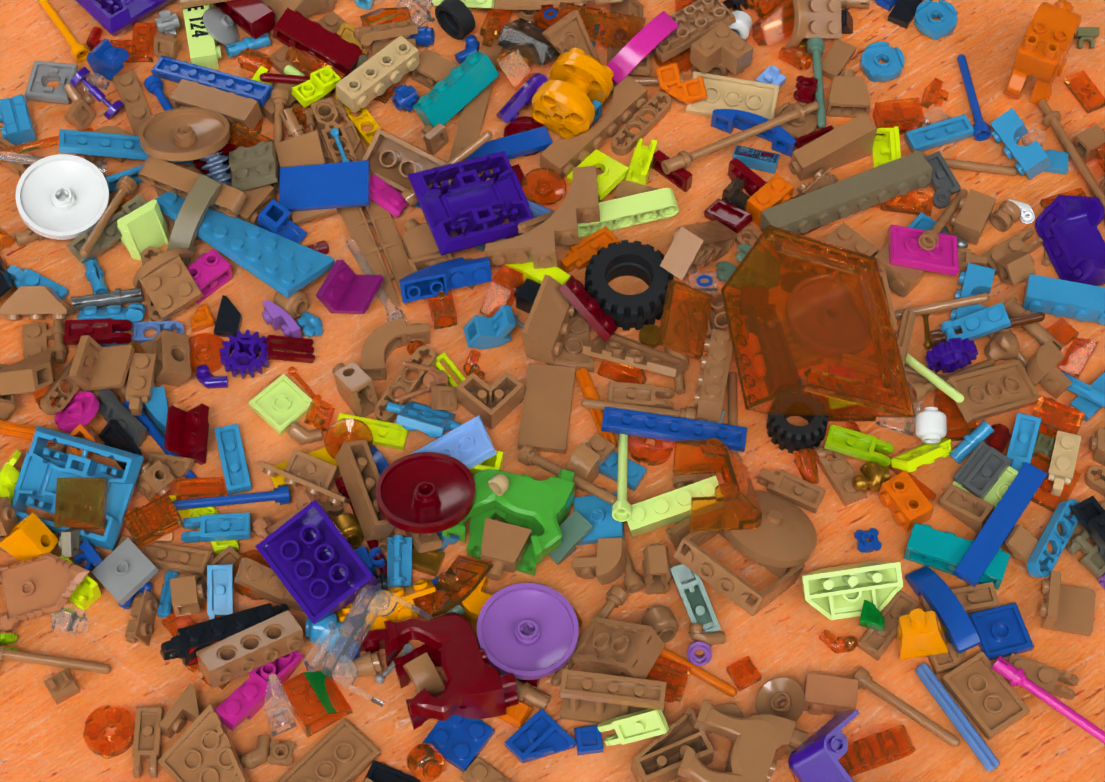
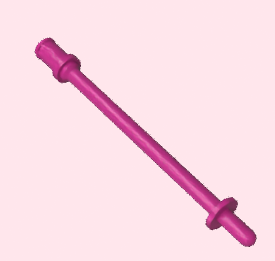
M1002 656L998 658L991 669L1009 680L1010 685L1013 687L1015 685L1022 686L1105 744V732L1029 680L1023 668L1018 669L1002 658Z

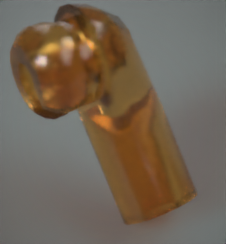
M471 350L463 370L467 376L474 373L483 380L485 373L477 365L481 354L476 350Z
M827 629L819 636V639L834 653L851 652L858 645L856 637L852 635L835 637Z

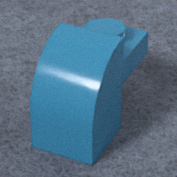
M503 305L491 318L475 315L463 328L469 348L476 349L500 347L511 340L509 332L516 326L512 308L508 305Z

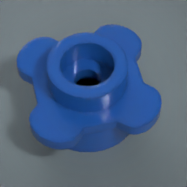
M871 528L869 531L857 530L854 536L858 540L857 548L860 552L871 553L874 550L878 551L881 549L882 544L877 537L879 534L878 530Z

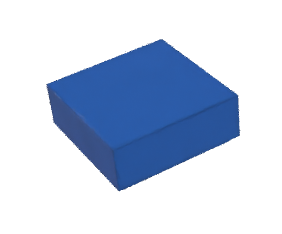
M598 725L574 728L578 756L603 752L601 732L598 730Z

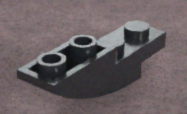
M1091 496L1073 506L1072 513L1100 547L1099 554L1105 560V510L1095 497Z

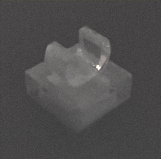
M90 71L89 76L86 78L92 86L95 85L98 89L107 91L110 85L104 76ZM84 85L83 90L93 96L89 92V88Z

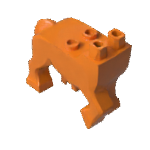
M1058 0L1054 5L1043 2L1039 6L1017 50L1004 94L1019 100L1026 85L1028 75L1036 77V82L1029 102L1036 105L1042 99L1048 102L1052 94V84L1056 76L1060 77L1066 65V56L1082 20L1081 15L1072 12L1074 7L1071 2Z

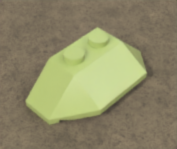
M900 561L862 562L821 568L801 575L804 600L830 620L861 616L864 600L873 603L881 612L903 587Z

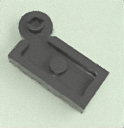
M937 151L924 158L933 168L931 186L935 193L932 196V203L935 207L943 209L950 203L949 196L959 192L961 187L940 151Z

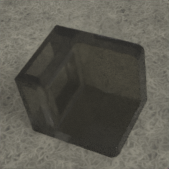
M736 177L723 190L722 200L746 211L747 200L750 197L743 192L744 181Z

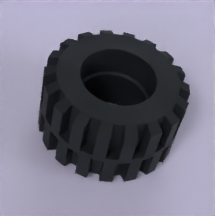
M791 388L786 390V394L781 392L777 398L774 397L769 407L766 423L768 437H772L771 442L774 445L779 444V449L782 451L788 449V453L792 454L793 451H798V454H803L804 450L810 452L814 446L818 447L821 440L823 441L825 437L829 411L825 409L826 403L820 401L819 395H812L810 390L804 392L802 388H797L796 391H793ZM800 416L806 419L809 424L795 426L790 424L786 418Z

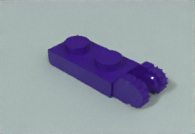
M534 73L496 114L497 117L506 124L509 121H514L519 115L518 111L523 105H528L532 101L533 94L544 82L548 81L547 77L541 73Z

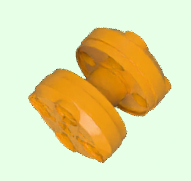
M571 48L569 52L558 56L550 71V80L544 82L533 95L531 116L534 120L542 123L549 130L559 134L564 139L587 132L595 117V108L592 101L596 99L603 104L607 100L613 89V71L594 57L585 54L581 49Z

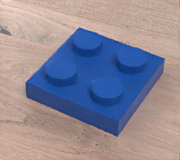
M452 715L448 720H439L423 741V746L462 772H465L491 739L495 729L479 719Z

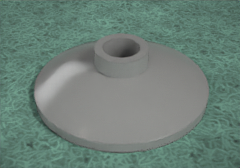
M215 8L207 9L204 12L203 23L215 40L224 45L238 42L239 31L231 17Z

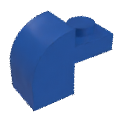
M103 39L88 53L87 61L96 77L111 80L124 67L123 62L130 55L126 49L114 47L108 39Z
M274 199L268 203L258 216L257 222L259 227L300 244L307 236V232L289 219L291 212Z

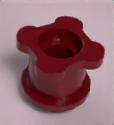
M797 76V90L794 92V98L798 102L806 104L815 100L814 92L817 91L818 79Z

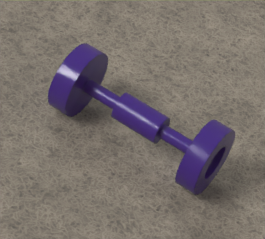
M86 67L82 68L74 75L70 83L75 88L81 83L85 84L89 88V92L99 102L102 101L109 107L104 116L111 120L123 108L124 103L117 100L111 104L105 98L106 95L86 80L90 71Z

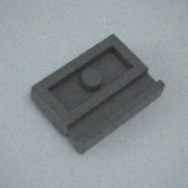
M982 440L955 474L953 481L961 484L962 487L975 496L984 499L1010 466L1011 459L993 447L988 446Z

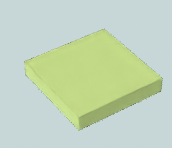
M285 374L281 375L248 402L249 407L280 436L288 430V426L291 423L298 422L316 407V403Z

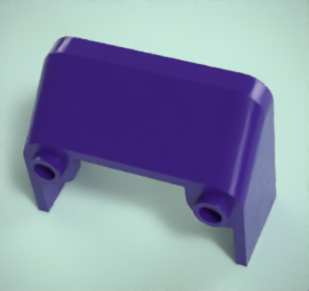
M857 709L841 711L790 754L788 760L789 767L799 782H854L839 762V759L848 750V740L841 729L860 714Z

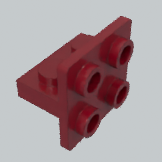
M201 403L185 412L177 407L170 406L167 413L164 448L179 456L195 459L194 462L200 465L205 464L209 432V407Z

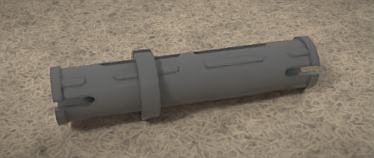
M142 287L127 290L118 288L113 292L71 297V303L74 304L72 306L73 311H77L87 306H96L98 308L109 305L123 306L126 303L144 302V296L142 294Z

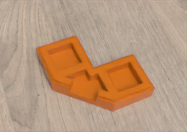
M677 63L656 68L661 91L686 105L708 99L703 76L682 82Z

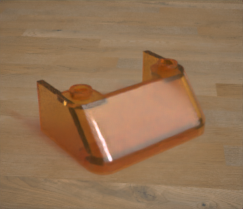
M716 438L675 441L673 475L722 473L724 483L715 488V496L691 498L689 532L758 528L761 525L762 512L748 469L722 441Z

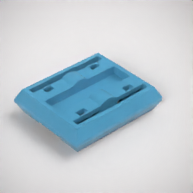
M37 425L11 501V505L18 518V523L29 515L25 513L27 506L61 516L59 524L38 517L52 533L61 535L62 531L72 528L65 526L67 518L106 529L104 536L80 529V541L85 542L87 540L91 545L114 551L144 456ZM48 441L82 450L81 457L46 448ZM88 452L126 463L125 471L87 459Z

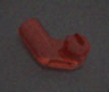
M98 27L92 28L86 42L91 51L101 42L99 39L102 30Z

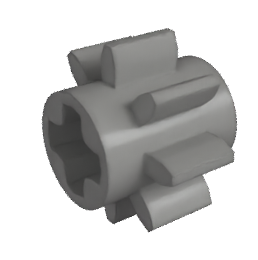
M168 9L158 12L160 17L155 18L158 32L160 34L165 33V35L167 33L176 35L175 29L180 28L176 12L170 14Z

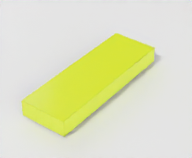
M339 413L333 435L336 438L351 441L366 440L367 443L371 442L373 445L404 451L409 430L396 423Z

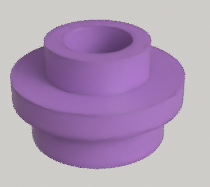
M704 641L691 643L687 649L688 660L697 666L707 664L712 658L710 645ZM701 649L704 651V653L702 655H696L695 651Z

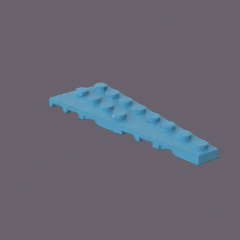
M166 192L155 199L159 204L161 212L176 221L185 199L173 192ZM209 208L197 233L200 239L287 298L330 270L335 263V259L242 219L233 218Z

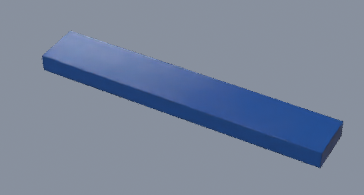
M163 55L151 70L153 75H158L160 78L180 83L182 79L196 81L199 84L212 86L225 92H233L245 98H253L258 101L260 106L266 104L271 96V91L274 90L273 86Z
M612 407L604 408L601 431L741 452L745 450L747 427Z
M1025 462L955 569L953 575L976 587L1045 480L1047 473Z

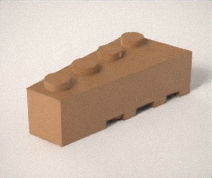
M717 220L678 227L672 237L674 240L660 266L680 280H684L688 273L692 275L697 272L698 268L696 267L701 266L704 268L710 261L714 262L728 254L738 234Z

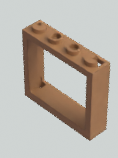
M721 511L685 536L673 557L751 616H754L795 584L805 565L795 566L790 571L788 568L772 567L759 563L779 578L777 582L760 593L700 548L701 545L717 534L728 540L721 526ZM752 594L757 597L756 600L751 597Z

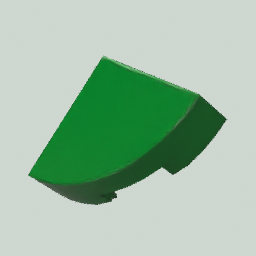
M864 600L858 626L883 631L885 625L884 617L873 603Z

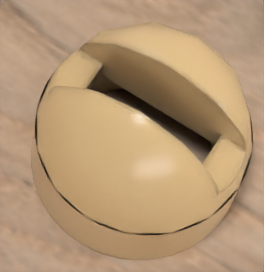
M497 474L488 481L489 488L498 496H502L508 490L510 484L508 477L504 474Z

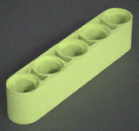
M662 188L599 202L600 221L578 223V237L590 236L604 226L613 231L673 217L679 212L674 191L671 188Z

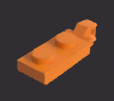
M604 226L581 240L579 244L571 246L570 251L566 253V257L560 261V269L566 273L573 271L575 268L578 270L589 265V260L593 255H597L599 249L602 247L608 248V244L613 242L619 244L620 241Z

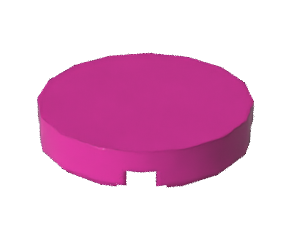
M89 391L76 393L65 408L55 415V423L58 425V428L65 433H70L79 424L87 425L99 409L100 403L98 398Z

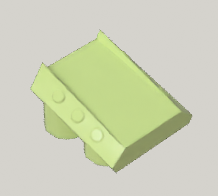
M155 199L117 220V228L122 234L121 242L129 251L132 259L142 261L141 253L144 249L148 247L160 248L169 243L171 235L159 204Z

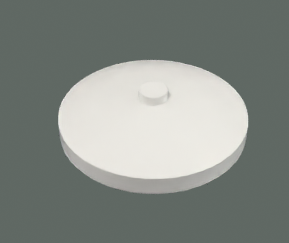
M58 154L36 161L22 174L16 188L15 197L20 217L35 233L50 239L67 240L77 238L84 232L89 233L94 229L109 205V189L102 172L90 161L75 155Z

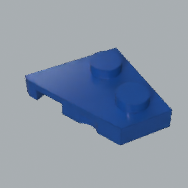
M542 708L505 741V747L522 763L569 750L576 746V741Z

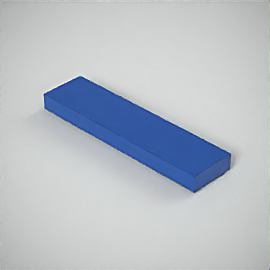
M546 126L488 141L465 160L505 151L508 159L545 150L553 142Z

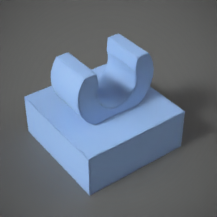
M772 65L765 69L756 79V82L780 85L781 88L786 82V76L780 73V69Z

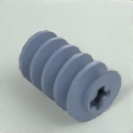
M224 151L199 159V161L207 162V164L201 167L202 170H209L206 176L232 187V182L228 181L232 178V173H226L230 169L229 164H223V162L229 159L228 156L221 155Z

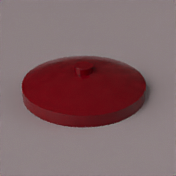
M419 452L399 458L382 472L376 484V502L382 516L393 526L418 534L436 533L457 525L470 513L476 497L475 481L470 470L456 458L436 452Z

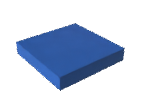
M1016 602L968 615L981 641L979 648L990 661L996 660L1000 656L1002 658L1008 657L1011 653L1019 654L1033 650L1034 645Z

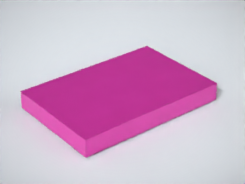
M890 225L888 229L890 264L954 276L958 274L957 236L939 233L938 244L933 250L927 251L922 249L918 243L919 237L926 230Z

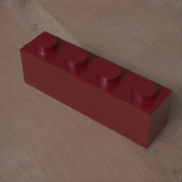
M232 0L214 3L254 39L274 29L275 13L270 6H266L261 0Z
M288 7L274 26L273 38L324 67L329 65L336 74L343 78L355 70L359 56L363 53V50L355 43H349L337 33L326 30L318 22L310 21L300 12L293 11Z

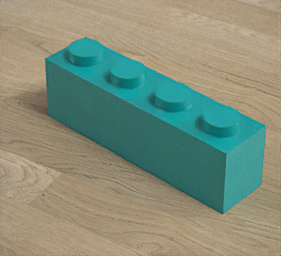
M478 51L470 53L466 60L453 68L445 79L437 82L428 94L420 97L413 108L425 126L430 125L433 128L438 123L444 125L495 80L499 73L488 55Z
M914 523L903 559L953 575L974 540L957 537L951 532H941L926 524ZM999 549L978 584L993 582L995 589L998 590L1003 580L1010 554Z

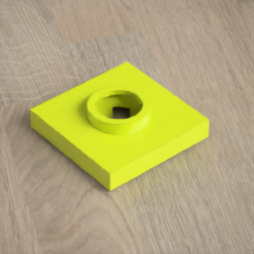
M597 149L577 166H596V168H601V171H604L601 175H597L598 197L600 201L627 176L629 167ZM573 171L567 176L569 183H572Z

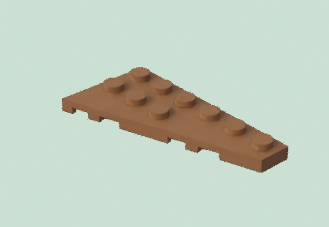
M211 703L157 761L176 782H249L216 707Z

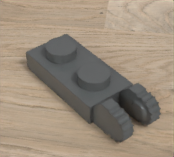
M109 389L100 390L99 397L101 400H99L98 412L107 422L110 419L117 420L137 447L142 446L147 428L116 399L117 395Z

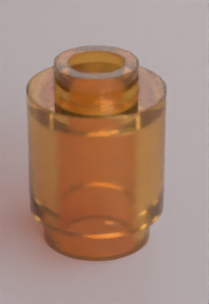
M251 48L242 50L238 57L240 67L256 73L260 66L268 69L269 73L272 66V58H269L265 53Z

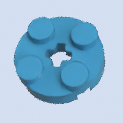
M925 0L918 5L913 23L921 33L929 36L930 39L939 40L955 30L957 11L947 1L939 0V2H932V0ZM932 17H934V18L939 17L940 19H939V20H934V19H932Z
M875 42L868 45L862 53L860 66L870 81H890L900 77L905 59L899 48L895 47L894 49L887 42ZM879 59H882L883 62H887V63H886V64H881V63H879Z

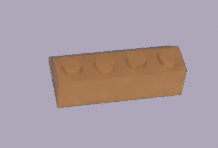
M380 128L377 129L362 160H369L370 175L375 174L387 184L401 191L412 187L408 174L443 166L446 163L441 158ZM448 179L449 184H451L453 179Z

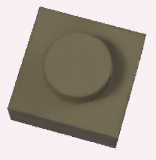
M70 528L62 531L59 537V548L62 550V557H73L80 554V528Z

